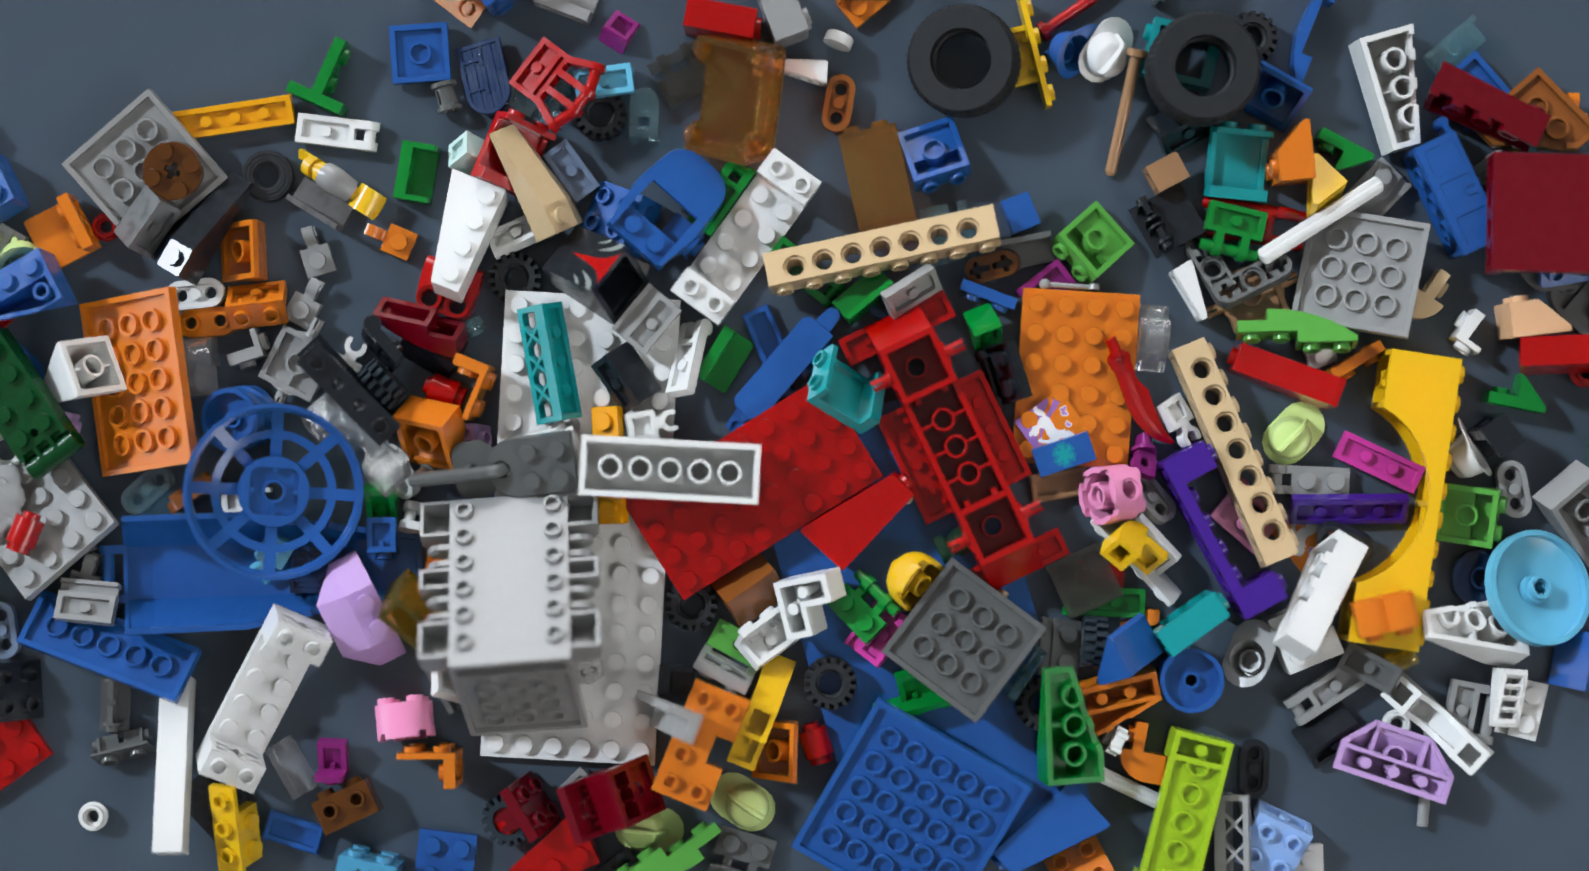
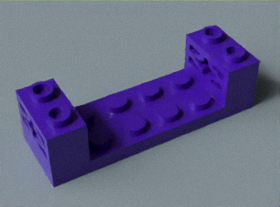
M1195 441L1190 446L1157 461L1156 468L1236 617L1247 620L1288 598L1285 592L1288 586L1280 573L1276 575L1274 571L1265 569L1243 580L1235 564L1231 565L1225 556L1229 554L1226 545L1221 538L1217 539L1211 530L1215 528L1212 519L1207 512H1201L1197 504L1201 500L1194 487L1187 486L1188 482L1217 467L1215 460L1218 457L1211 444L1206 445L1204 441Z

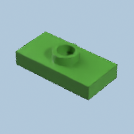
M720 617L706 644L753 668L734 646L739 636L738 630L740 628Z

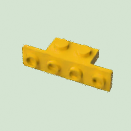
M1016 0L1022 25L1010 28L1016 37L1021 54V70L1015 88L1037 83L1043 108L1048 110L1052 107V101H1055L1056 97L1052 83L1047 84L1045 73L1048 72V65L1045 55L1040 56L1037 46L1041 44L1039 30L1037 27L1033 28L1030 17L1034 16L1031 0Z
M212 783L208 786L218 870L246 871V867L263 857L256 802L246 801L238 806L237 791L234 785Z

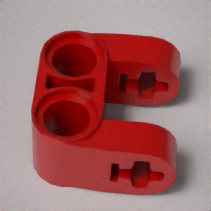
M428 255L425 260L416 292L418 304L425 305L423 303L424 296L427 293L434 292L431 279L435 256ZM477 269L463 300L466 303V308L460 314L451 312L454 300L437 294L438 300L431 307L438 308V316L459 322L468 320L479 298L485 271Z

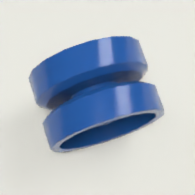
M244 384L215 391L205 400L201 410V426L204 435L214 424L227 415L245 407L274 403V400L265 390L256 385ZM262 412L246 416L231 423L224 429L236 441L254 432L271 430L272 412ZM216 437L210 441L216 448L222 451L227 450ZM270 438L250 443L243 447V449H250L263 445Z
M1188 646L1174 657L1165 654L1158 662L1156 668L1162 699L1177 710L1186 713L1203 712L1214 706L1222 695L1225 685L1223 670L1218 661L1206 651ZM1188 675H1194L1195 678L1191 680V685L1186 684V677Z

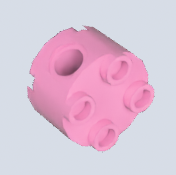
M1124 464L1091 467L1083 474L1082 477L1086 476L1084 483L1079 484V503L1085 517H1091L1094 520L1092 521L1093 524L1124 523L1135 519L1139 513L1145 511L1146 500L1143 497V487L1140 481L1141 473L1138 468L1129 467Z
M424 694L406 696V701L400 702V699L395 700V698L377 700L378 706H375L378 742L385 743L388 739L400 742L436 736L433 700H429V696H424Z

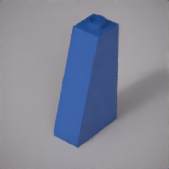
M1074 784L1060 785L1001 839L993 853L995 856L991 860L1001 871L1006 869L1009 871H1022L1107 829L1110 823Z

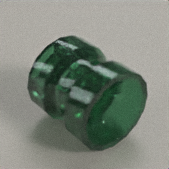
M959 526L951 529L946 537L938 535L932 538L944 564H947L951 558H954V555L964 556L971 553L970 548L966 547L952 555L950 549L960 545V543L951 548L947 545V543L963 536Z

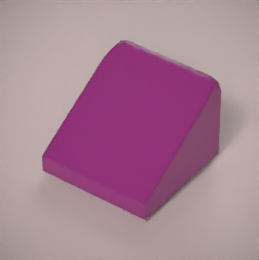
M616 9L602 27L598 39L611 49L623 54L641 24Z

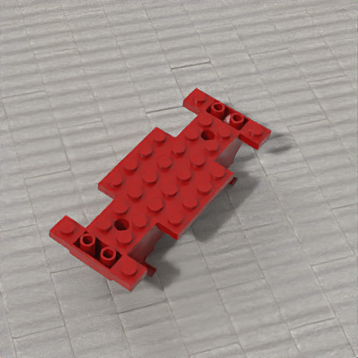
M941 290L898 318L893 319L889 315L839 339L838 342L850 367L877 354L886 375L870 381L872 387L883 382V384L873 388V391L876 393L891 386L902 406L882 416L878 426L901 474L902 472L905 473L915 483L913 488L916 490L913 499L925 524L928 525L953 513L963 536L947 543L949 548L960 543V545L950 549L952 555L969 547L978 565L968 570L997 590L1069 555L1070 552L1058 527L1035 538L1033 537L1029 528L1028 518L1044 511L1042 506L1031 510L1041 504L1039 499L1022 507L1016 501L1010 487H1008L1032 475L982 369L959 380L956 377L951 366V356L966 350V347L962 345L953 349L963 343L961 338L945 346L938 339L933 327L956 317L944 290ZM917 359L923 363L924 372L921 375L914 376L908 371V364L911 360ZM994 517L999 521L1000 529L996 534L990 535L985 531L984 524L987 519Z

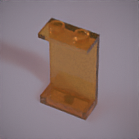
M880 120L871 123V128L860 130L859 126L843 129V134L838 135V143L842 152L858 224V233L917 220L895 123L888 124V120Z

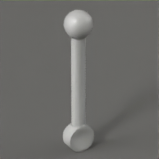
M1042 279L1039 282L1041 289L1063 288L1088 290L1091 292L1100 291V284L1060 283L1050 282L1048 279Z

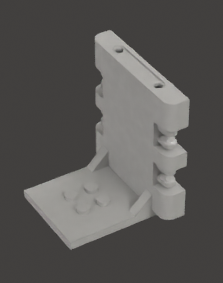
M567 491L519 497L503 496L420 503V540L422 546L428 549V556L431 558L449 560L434 561L429 563L428 569L419 570V592L422 599L427 601V608L434 611L449 610V612L430 614L427 622L418 623V662L420 667L428 672H450L471 736L588 727L587 713L577 677L576 662L595 660L602 656V617L600 609H595L593 603L573 601L592 598L595 595V589L601 585L599 556H594V553L590 550L579 549L591 546L594 543L593 538L599 534L598 496L578 495V491Z

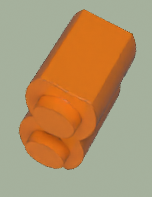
M1409 589L1349 602L1357 637L1361 639L1366 638L1367 643L1383 640V634L1395 631L1396 636L1413 633V627L1420 625L1413 593Z

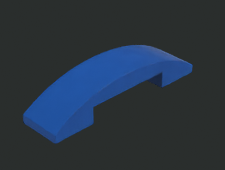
M1311 0L1296 26L1290 46L1289 75L1302 83L1313 58L1303 54L1302 51L1320 6L1330 8L1335 3V0Z

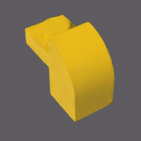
M1133 520L1125 522L1106 537L1100 550V554L1120 571H1123L1133 563L1146 575L1165 562L1168 557V552L1147 536L1148 527Z

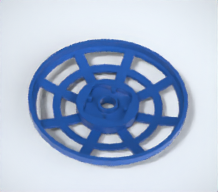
M266 403L245 407L227 415L214 424L193 450L183 481V506L187 522L194 537L205 552L220 565L234 573L251 579L265 581L289 580L301 577L321 568L332 560L346 546L354 533L361 516L364 499L363 477L360 464L351 445L343 434L328 420L299 406L282 403ZM262 412H272L271 430L254 432L236 441L224 429L231 423L246 416ZM284 413L295 414L309 419L326 430L330 435L316 446L313 442L299 434L283 430ZM216 437L227 450L216 464L211 482L193 481L200 456L208 443ZM271 438L270 456L254 461L243 449V447L255 441ZM283 439L301 445L309 453L297 463L282 457ZM336 444L340 445L351 466L354 490L336 489L334 472L325 456ZM234 456L245 468L239 483L221 482L224 469ZM316 461L320 463L325 473L327 488L309 487V482L304 472ZM278 483L282 487L283 492L278 499L272 500L265 495V488L268 484ZM192 493L211 494L213 511L222 529L210 540L203 533L196 518ZM220 494L238 495L242 511L230 522L222 509ZM308 500H326L323 513L313 526L302 514L308 504ZM335 501L353 502V508L347 526L339 539L331 546L320 532L324 529L332 515ZM250 519L266 526L265 543L249 539L238 530ZM294 522L304 533V535L292 541L277 544L278 526ZM232 537L236 542L247 548L264 552L263 570L238 564L223 555L218 548ZM310 541L322 553L315 560L300 567L275 571L276 553L295 550Z

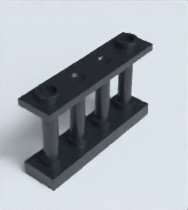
M317 334L298 352L299 358L295 362L379 447L401 427L392 417L396 411H391L366 387L357 376L354 368L320 334Z

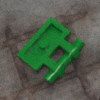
M1210 200L1203 230L1212 231L1214 235L1212 240L1201 238L1199 249L1209 251V254L1219 256L1220 254L1234 257L1235 261L1245 262V260L1256 262L1258 251L1249 249L1250 241L1262 242L1268 213ZM1225 235L1238 237V245L1223 243Z
M861 568L853 575L860 583L859 586L854 590L846 582L844 584L846 595L826 604L866 645H869L888 626L881 616L887 611L892 617H895L901 612V608L895 603V600L889 593L886 594L877 585L878 581L872 574L867 575ZM868 593L877 601V605L874 608L863 599Z

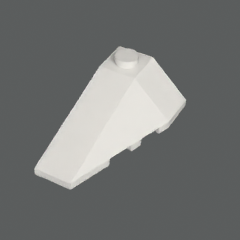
M1487 600L1477 603L1472 601L1455 607L1450 605L1433 608L1422 612L1426 640L1483 664L1511 668L1530 655L1529 645L1516 640L1500 626L1492 614Z

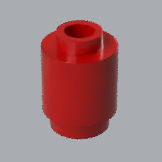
M435 373L433 377L428 376L422 392L426 393L425 398L459 405L460 408L468 391V388L463 387L461 382Z
M24 510L23 514L16 513L6 538L8 541L6 548L29 556L31 549H35L45 523L40 521L41 515L28 510Z
M813 721L802 725L803 730L798 735L806 760H810L811 766L821 765L833 760L832 752H834L826 724L820 725L819 721Z

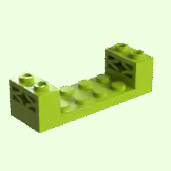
M1170 725L1163 752L1168 756L1141 865L1140 867L1134 866L1133 871L1203 870L1234 747L1232 742L1227 739Z

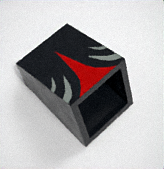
M576 225L542 267V270L553 286L613 325L649 282L626 245L579 225Z

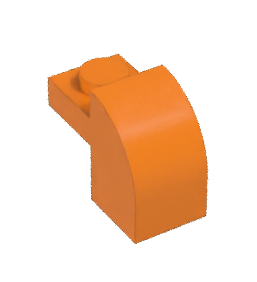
M1134 719L1133 725H1128L1127 727L1129 739L1125 742H1129V746L1122 747L1121 755L1117 754L1118 761L1121 767L1134 779L1145 783L1161 785L1166 756L1162 753L1144 750L1149 723L1144 720Z

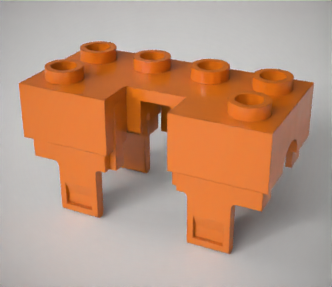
M696 677L684 708L703 715L693 744H690L672 736L651 790L706 812L723 771V767L718 766V763L714 761H707L716 736L734 743L751 699Z

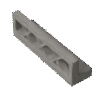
M637 690L635 698L655 707L648 725L682 741L693 744L703 715L668 700Z
M1222 791L1214 822L1215 871H1234V858L1243 865V871H1251L1250 795ZM1233 801L1242 802L1243 814L1235 821L1233 819ZM1242 820H1243V828L1239 825V823H1240ZM1234 828L1243 836V844L1237 850L1233 848Z

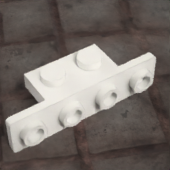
M1141 513L1133 521L1140 522L1148 527L1147 536L1166 550L1168 557L1165 562L1148 575L1133 563L1130 564V567L1134 570L1136 576L1144 580L1154 591L1155 596L1170 607L1176 602L1182 592L1164 571L1175 564L1182 555L1151 521ZM1094 520L1090 521L1097 534L1104 537V539L1120 527L1118 523L1095 525L1092 523Z

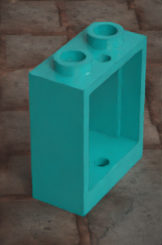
M1155 16L1151 24L1146 23L1142 39L1147 41L1145 51H1149L1150 46L1160 32V28L1164 29L1173 20ZM1206 43L1198 79L1176 73L1180 84L1186 89L1207 93L1211 89L1220 50ZM1147 58L1141 59V64L1139 68L1140 78H1144L1145 60Z
M1204 589L1159 621L1157 625L1151 627L1163 652L1174 657L1231 615L1226 610L1230 606L1221 593Z

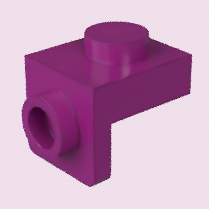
M320 737L317 741L318 770L314 775V781L323 782L326 785L343 783L350 772L348 739Z

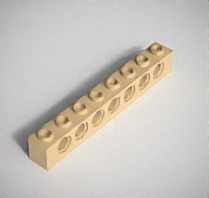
M993 204L766 252L762 253L772 295L787 296L794 293V290L801 288L815 290L821 288L825 283L835 282L836 284H843L851 281L853 277L862 275L865 278L878 276L881 271L890 269L894 272L908 269L909 265L919 263L921 265H926L927 263L932 265L937 263L938 259L950 257V259H960L967 256V253L979 251V253L992 252L997 246H1001L994 207ZM967 229H972L976 232V235L970 239L961 236L962 232ZM939 235L948 238L942 245L934 244L932 240ZM911 241L919 244L917 249L913 251H907L903 248L906 243ZM879 248L890 250L889 254L885 257L875 255ZM851 254H859L861 256V259L856 263L846 261L847 257ZM821 261H832V265L828 269L818 268V264ZM794 266L804 268L803 272L797 276L789 274L790 269Z
M1205 337L1173 349L1167 355L1206 444L1210 443L1217 454L1218 459L1215 460L1218 472L1260 568L1299 553L1296 548L1299 546L1297 536L1293 530L1289 531L1285 522L1287 519L1286 511L1281 503L1277 504L1273 495L1275 492L1274 484L1269 476L1265 477L1261 468L1264 465L1262 456L1257 449H1253L1249 440L1252 438L1251 431L1245 422H1241L1237 413L1240 412L1239 404L1234 396H1230L1226 385H1228L1227 376L1223 369H1218L1214 359L1217 358L1213 345L1211 342L1207 343ZM1200 364L1205 367L1207 371L1205 378H1199L1194 374V365ZM1206 391H1213L1217 394V405H1211L1206 401ZM1222 417L1229 421L1230 429L1228 432H1223L1217 427L1218 418ZM1231 444L1240 447L1242 452L1240 459L1230 456L1229 446ZM1242 471H1248L1252 474L1253 483L1251 486L1242 483L1240 479ZM1254 498L1263 500L1265 504L1263 513H1258L1253 509L1252 502ZM1266 525H1272L1276 529L1277 536L1274 540H1270L1265 536L1264 528Z

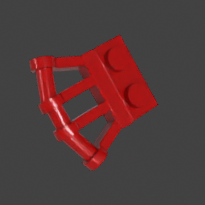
M543 36L508 83L537 105L550 130L557 134L561 131L562 126L577 116L580 118L584 113L582 109L589 100L593 101L597 96L595 92L600 77L605 74L607 67L598 62L572 57ZM569 67L590 71L586 85H583L566 72ZM561 78L580 92L574 102H571L554 89ZM550 95L568 109L553 117L544 100Z

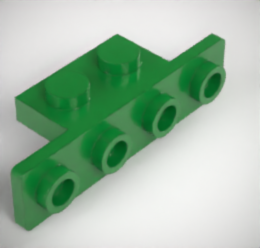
M906 670L894 672L900 696L886 700L910 715H921L926 711L952 706Z

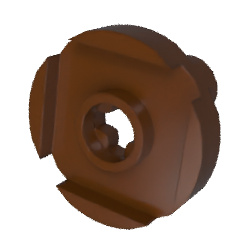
M180 141L164 142L152 148L147 154L143 164V181L163 199H183L198 190L203 181L204 168L199 159V154L190 145ZM174 163H177V170L181 174L180 176L175 175L170 178L166 167L167 165L172 166Z

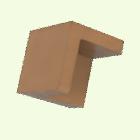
M1177 152L1161 158L1142 170L1155 196L1190 177Z

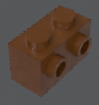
M356 775L344 781L345 787L334 791L333 787L316 794L318 800L311 803L325 836L370 816L383 808L369 776L361 779L359 775Z

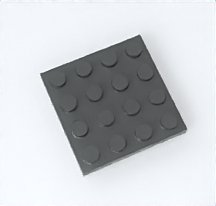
M951 558L881 652L973 722L977 723L1047 628L954 558Z

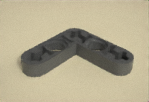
M1202 234L1185 243L1186 257L1188 260L1192 259L1196 273L1212 299L1223 309L1233 308L1285 282L1291 275L1292 261L1285 254L1269 264H1264L1260 260L1232 274L1220 255H1210L1209 251L1203 250L1205 258L1202 260L1199 250H1193V244L1197 243L1199 246L1201 238L1210 239L1207 235ZM1277 263L1278 266L1284 265V271L1280 272L1278 269L1272 271L1274 264ZM1208 265H1216L1220 268L1221 272L1217 276L1210 277L1204 272V269ZM1267 273H1269V280L1266 277ZM1249 275H1256L1261 279V283L1256 287H1250L1244 280ZM1225 289L1227 292L1233 291L1232 298H1228L1226 295L1222 296V290Z

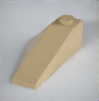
M515 124L489 134L537 242L583 223L571 194Z

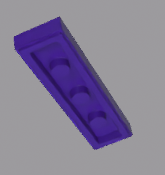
M1407 493L1291 494L1289 522L1290 524H1322L1326 521H1336L1342 524H1406L1410 498Z

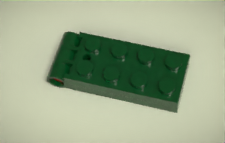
M0 328V434L21 464L24 463L27 472L34 479L40 480L84 448L86 443L9 329Z

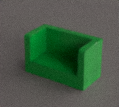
M402 140L393 198L398 201L432 205L441 149L438 146Z

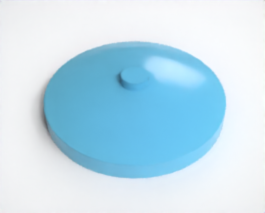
M1543 530L1518 532L1508 536L1495 547L1487 562L1484 584L1489 607L1500 626L1516 640L1535 647L1557 645L1574 637L1584 626L1589 615V576L1584 563L1576 551L1559 536Z

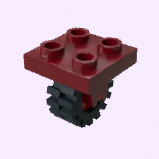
M532 770L500 791L496 797L486 804L487 807L482 812L483 815H486L482 818V824H488L484 828L485 833L491 831L492 835L489 838L492 841L498 838L497 844L502 846L506 843V847H512L514 844L517 846L526 839L531 843L562 820L556 805L549 800L543 790L542 782L533 774Z

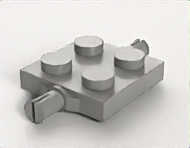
M313 317L314 319L307 332L297 331L285 324L283 325L258 377L270 382L277 389L273 398L274 403L284 404L288 395L298 396L312 403L320 386L295 361L299 358L298 352L319 334L325 321Z

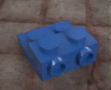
M953 116L897 133L915 192L922 191L924 194H930L937 191L941 184L950 182L952 185H958L965 182L967 176L971 175L970 163Z

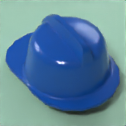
M1088 24L1075 31H1062L1052 39L1049 48L1043 54L1057 68L1058 74L1062 78L1069 79L1080 73L1078 66L1079 54L1098 27V24Z

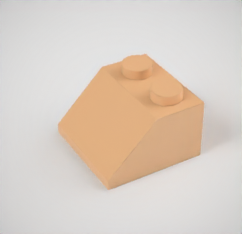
M1528 295L1502 299L1503 304L1494 306L1498 341L1572 331V325L1540 299L1529 300Z

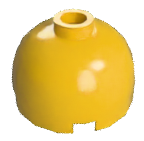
M912 551L900 556L891 563L888 571L886 585L889 595L904 610L912 611L944 567L939 561L926 553Z

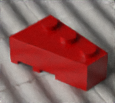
M565 817L512 865L508 871H582L600 863L602 856L594 839L575 845Z

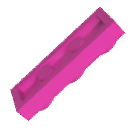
M1346 430L1343 432L1332 455L1333 458L1410 494H1414L1426 469Z

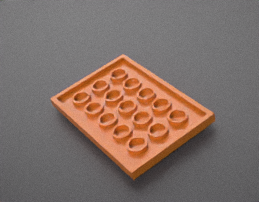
M167 286L79 304L83 337L109 336L127 390L92 397L102 477L188 464L190 456L197 446L176 286Z
M1023 287L1018 351L1033 396L1015 401L1012 433L1027 463H1035L1031 451L1033 446L1016 425L1015 421L1021 417V424L1028 429L1037 425L1038 417L1030 410L1052 394L1053 398L1057 401H1065L1067 399L1092 433L1089 435L1096 459L1077 466L1128 465L1131 414L1126 406L1114 371L1107 364V357L1110 352L1105 339L1116 336L1120 348H1123L1124 351L1130 354L1135 371L1140 309L1139 294ZM1056 413V414H1054L1051 418H1053V417H1055V416H1057V415H1059V414H1061V413Z

